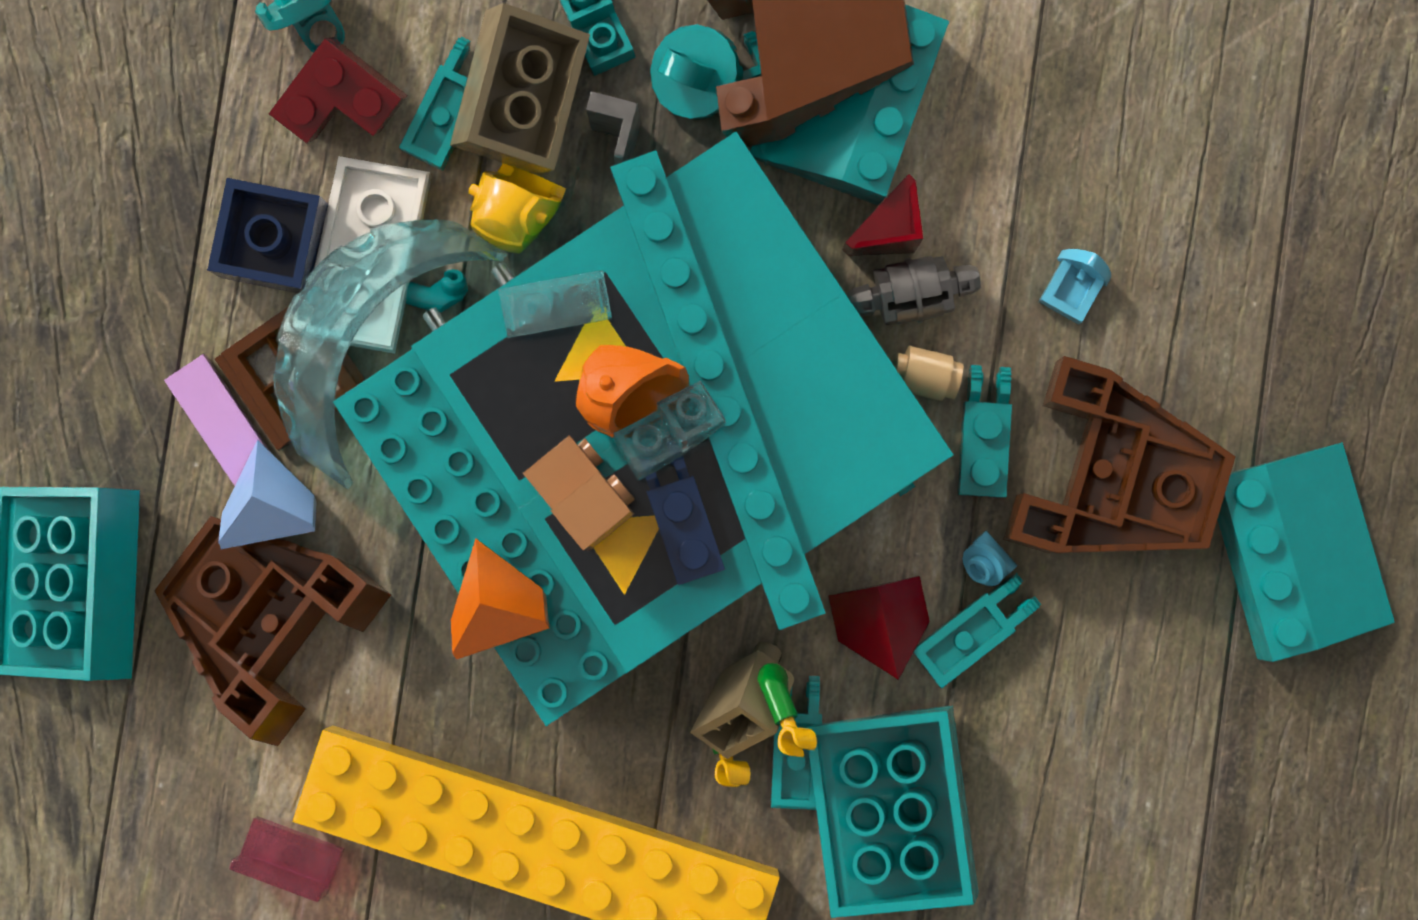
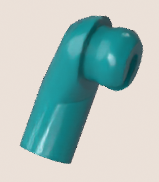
M450 269L444 272V277L430 287L410 281L405 304L430 311L429 309L437 308L439 313H442L462 301L467 294L468 284L466 276L457 269Z

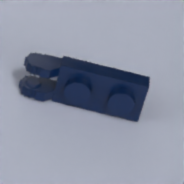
M678 440L667 443V453L671 465L675 466L679 481L660 486L653 456L650 455L648 450L639 452L638 457L650 489L646 492L679 586L723 571L725 568L694 476H689Z

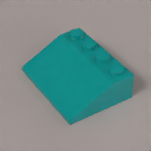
M905 4L914 65L862 95L857 92L834 105L835 110L825 116L820 117L817 115L795 128V133L783 140L767 143L764 154H762L758 145L752 146L750 153L754 159L763 163L766 160L768 165L878 206L887 196L949 21Z
M1343 442L1231 472L1217 520L1257 659L1270 662L1318 650L1395 623Z
M0 487V675L85 681L132 679L140 490L97 487Z
M953 705L806 726L805 728L812 729L817 737L816 748L808 751L831 918L974 905L979 895Z

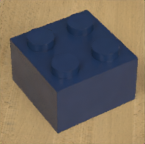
M227 178L207 271L222 279L309 295L328 203L318 195Z

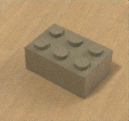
M506 3L485 10L450 146L534 174L555 171L590 34Z

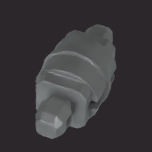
M929 256L914 260L907 258L904 262L885 265V268L875 269V287H869V284L853 288L847 295L860 316L875 315V311L880 310L885 325L895 323L900 325L914 321L921 323L924 319L954 312L953 295L958 294L959 297L973 294L981 289V282L977 267L972 265L954 266L953 271H949L943 256L934 258Z

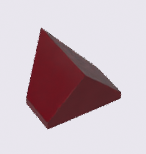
M910 174L900 182L845 242L842 250L848 256L915 253L924 238L916 180Z
M920 576L828 595L838 642L899 680L930 622Z

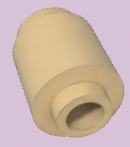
M908 346L905 354L897 353L893 365L913 395L943 401L944 398H956L962 381L963 363L954 361L951 355Z

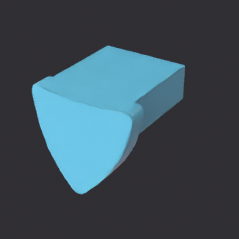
M1080 249L1062 250L1057 260L1060 261V264L1038 302L1079 325L1084 320L1102 286L1108 285L1111 279V271L1106 262L1096 253Z

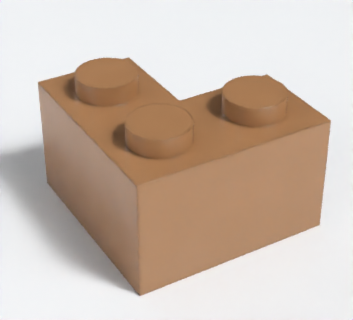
M569 435L523 474L551 507L553 515L583 551H590L635 514L628 506L635 498L617 476L612 475L609 479L603 476L597 466L604 460L585 438L577 444Z

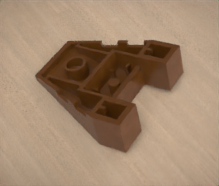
M707 0L722 20L754 13L762 76L716 86L721 131L726 137L737 132L746 147L783 140L795 133V128L817 115L820 117L825 116L835 110L834 105L857 92L862 95L914 65L905 0Z
M1063 356L1055 362L1043 406L1087 419L1063 504H1059L1025 493L1016 495L1003 540L1045 553L1209 549L1236 456L1187 422H1182L1163 409L1160 406L1161 404L1124 382L1123 378L1112 370Z
M210 516L154 591L179 638L185 640L194 657L192 663L198 674L205 677L214 694L211 698L218 711L249 739L279 746L306 708L275 682L277 677L326 613L337 622L364 632L390 598L391 594L360 568L334 556L320 553L286 540L273 539L221 549L218 542L221 519Z

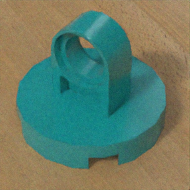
M274 0L268 7L265 3L261 2L256 6L255 13L265 29L272 31L293 25L304 44L313 53L320 44L310 39V29L318 21L331 22L336 29L334 38L342 44L345 40V31L342 23L329 4L332 0Z
M698 24L679 27L667 35L655 50L650 68L652 88L659 102L674 115L693 120L705 119L719 112L716 86L743 79V67L739 66V58L735 51L737 48L734 42L721 31Z

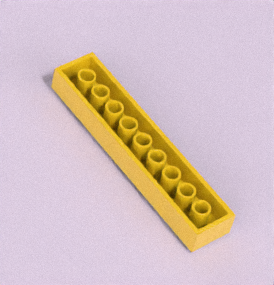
M334 725L322 730L292 821L593 920H766L780 878L777 868Z

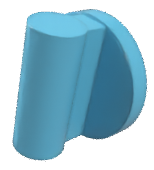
M984 531L972 542L973 544L964 551L962 558L963 565L970 578L985 586L998 585L1018 566L987 531Z

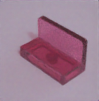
M257 816L253 818L240 855L232 859L229 869L319 902L330 891L345 848Z

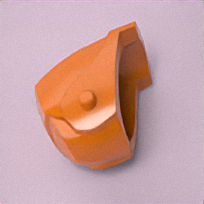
M600 345L582 366L581 378L576 394V407L593 429L615 438L642 426L667 407L679 411L685 405L688 395L689 375L685 366L668 358H659L631 347Z

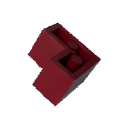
M329 37L322 41L268 114L306 144L319 136L338 109L374 136L382 131L408 95L336 38Z

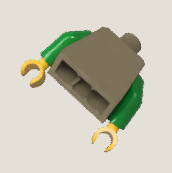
M767 642L758 643L753 653L727 667L721 673L690 732L713 749L714 755L719 754L720 760L715 768V779L722 786L739 787L749 783L751 775L749 764L746 761L733 760V756L775 735L780 725L782 730L778 736V748L782 753L789 756L804 757L803 749L814 750L817 746L815 732L812 729L800 728L796 725L794 719L798 717V714L790 696L794 677L791 672L779 664L782 653L773 644Z

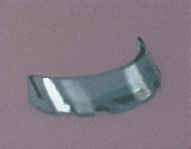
M435 219L414 220L396 224L389 223L370 229L369 233L356 238L345 246H339L323 259L306 278L304 289L293 297L283 318L277 338L279 343L275 372H273L275 396H277L285 429L289 435L288 438L298 455L349 490L354 482L346 469L338 446L333 401L335 400L338 377L345 355L362 324L385 298L408 281L423 273L445 265L465 261L489 260L503 262L507 254L457 222Z

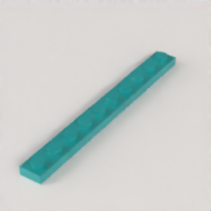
M655 150L611 166L612 175L681 364L686 367L692 394L779 630L823 615L826 613L658 153Z

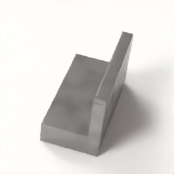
M591 91L586 108L591 129L618 137L614 152L616 165L632 159L641 126L638 103Z

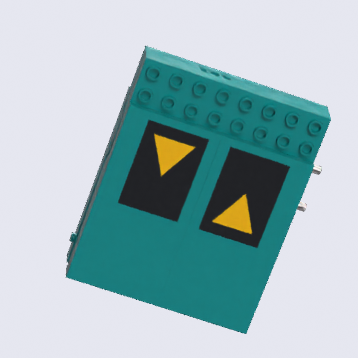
M734 132L666 178L805 555L894 494L898 493L901 497L916 487L913 483L915 480L954 454L738 133ZM624 206L516 277H514L505 262L499 263L498 265L509 282L505 281L495 266L491 272L501 287L448 322H445L437 308L429 309L440 325L439 328L426 311L423 314V318L432 330L430 334L411 346L412 350L333 401V404L458 594L475 539H478L543 588L547 600L549 629L494 648L545 726H548L761 584L690 385L685 405L679 411L667 407L642 426L615 438L593 429L576 407V394L581 378L582 366L600 345L631 347L681 364ZM569 435L577 444L585 438L604 460L597 466L598 470L606 479H609L612 475L617 476L635 498L628 505L635 514L590 551H583L553 515L551 507L523 474ZM678 440L689 476H694L725 568L723 571L679 586L646 492L650 489L638 457V453L648 450L650 455L653 456L660 486L679 481L675 466L671 465L667 453V443Z

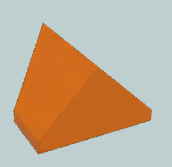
M475 539L451 617L452 653L456 660L549 629L547 600L543 588L478 539Z

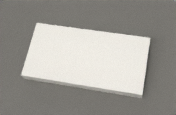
M338 157L300 332L303 338L395 354L406 303L407 289L411 279L432 178L430 172Z

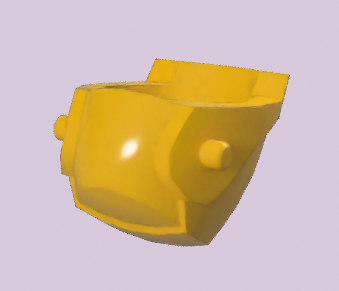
M502 163L497 172L484 171L479 185L471 184L468 193L474 196L470 211H472L471 228L488 244L510 253L520 254L535 240L546 224L553 218L560 207L566 188L525 170Z

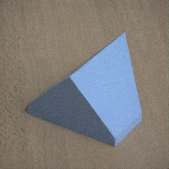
M257 440L222 512L218 541L221 549L315 531L317 502L314 494L259 440Z

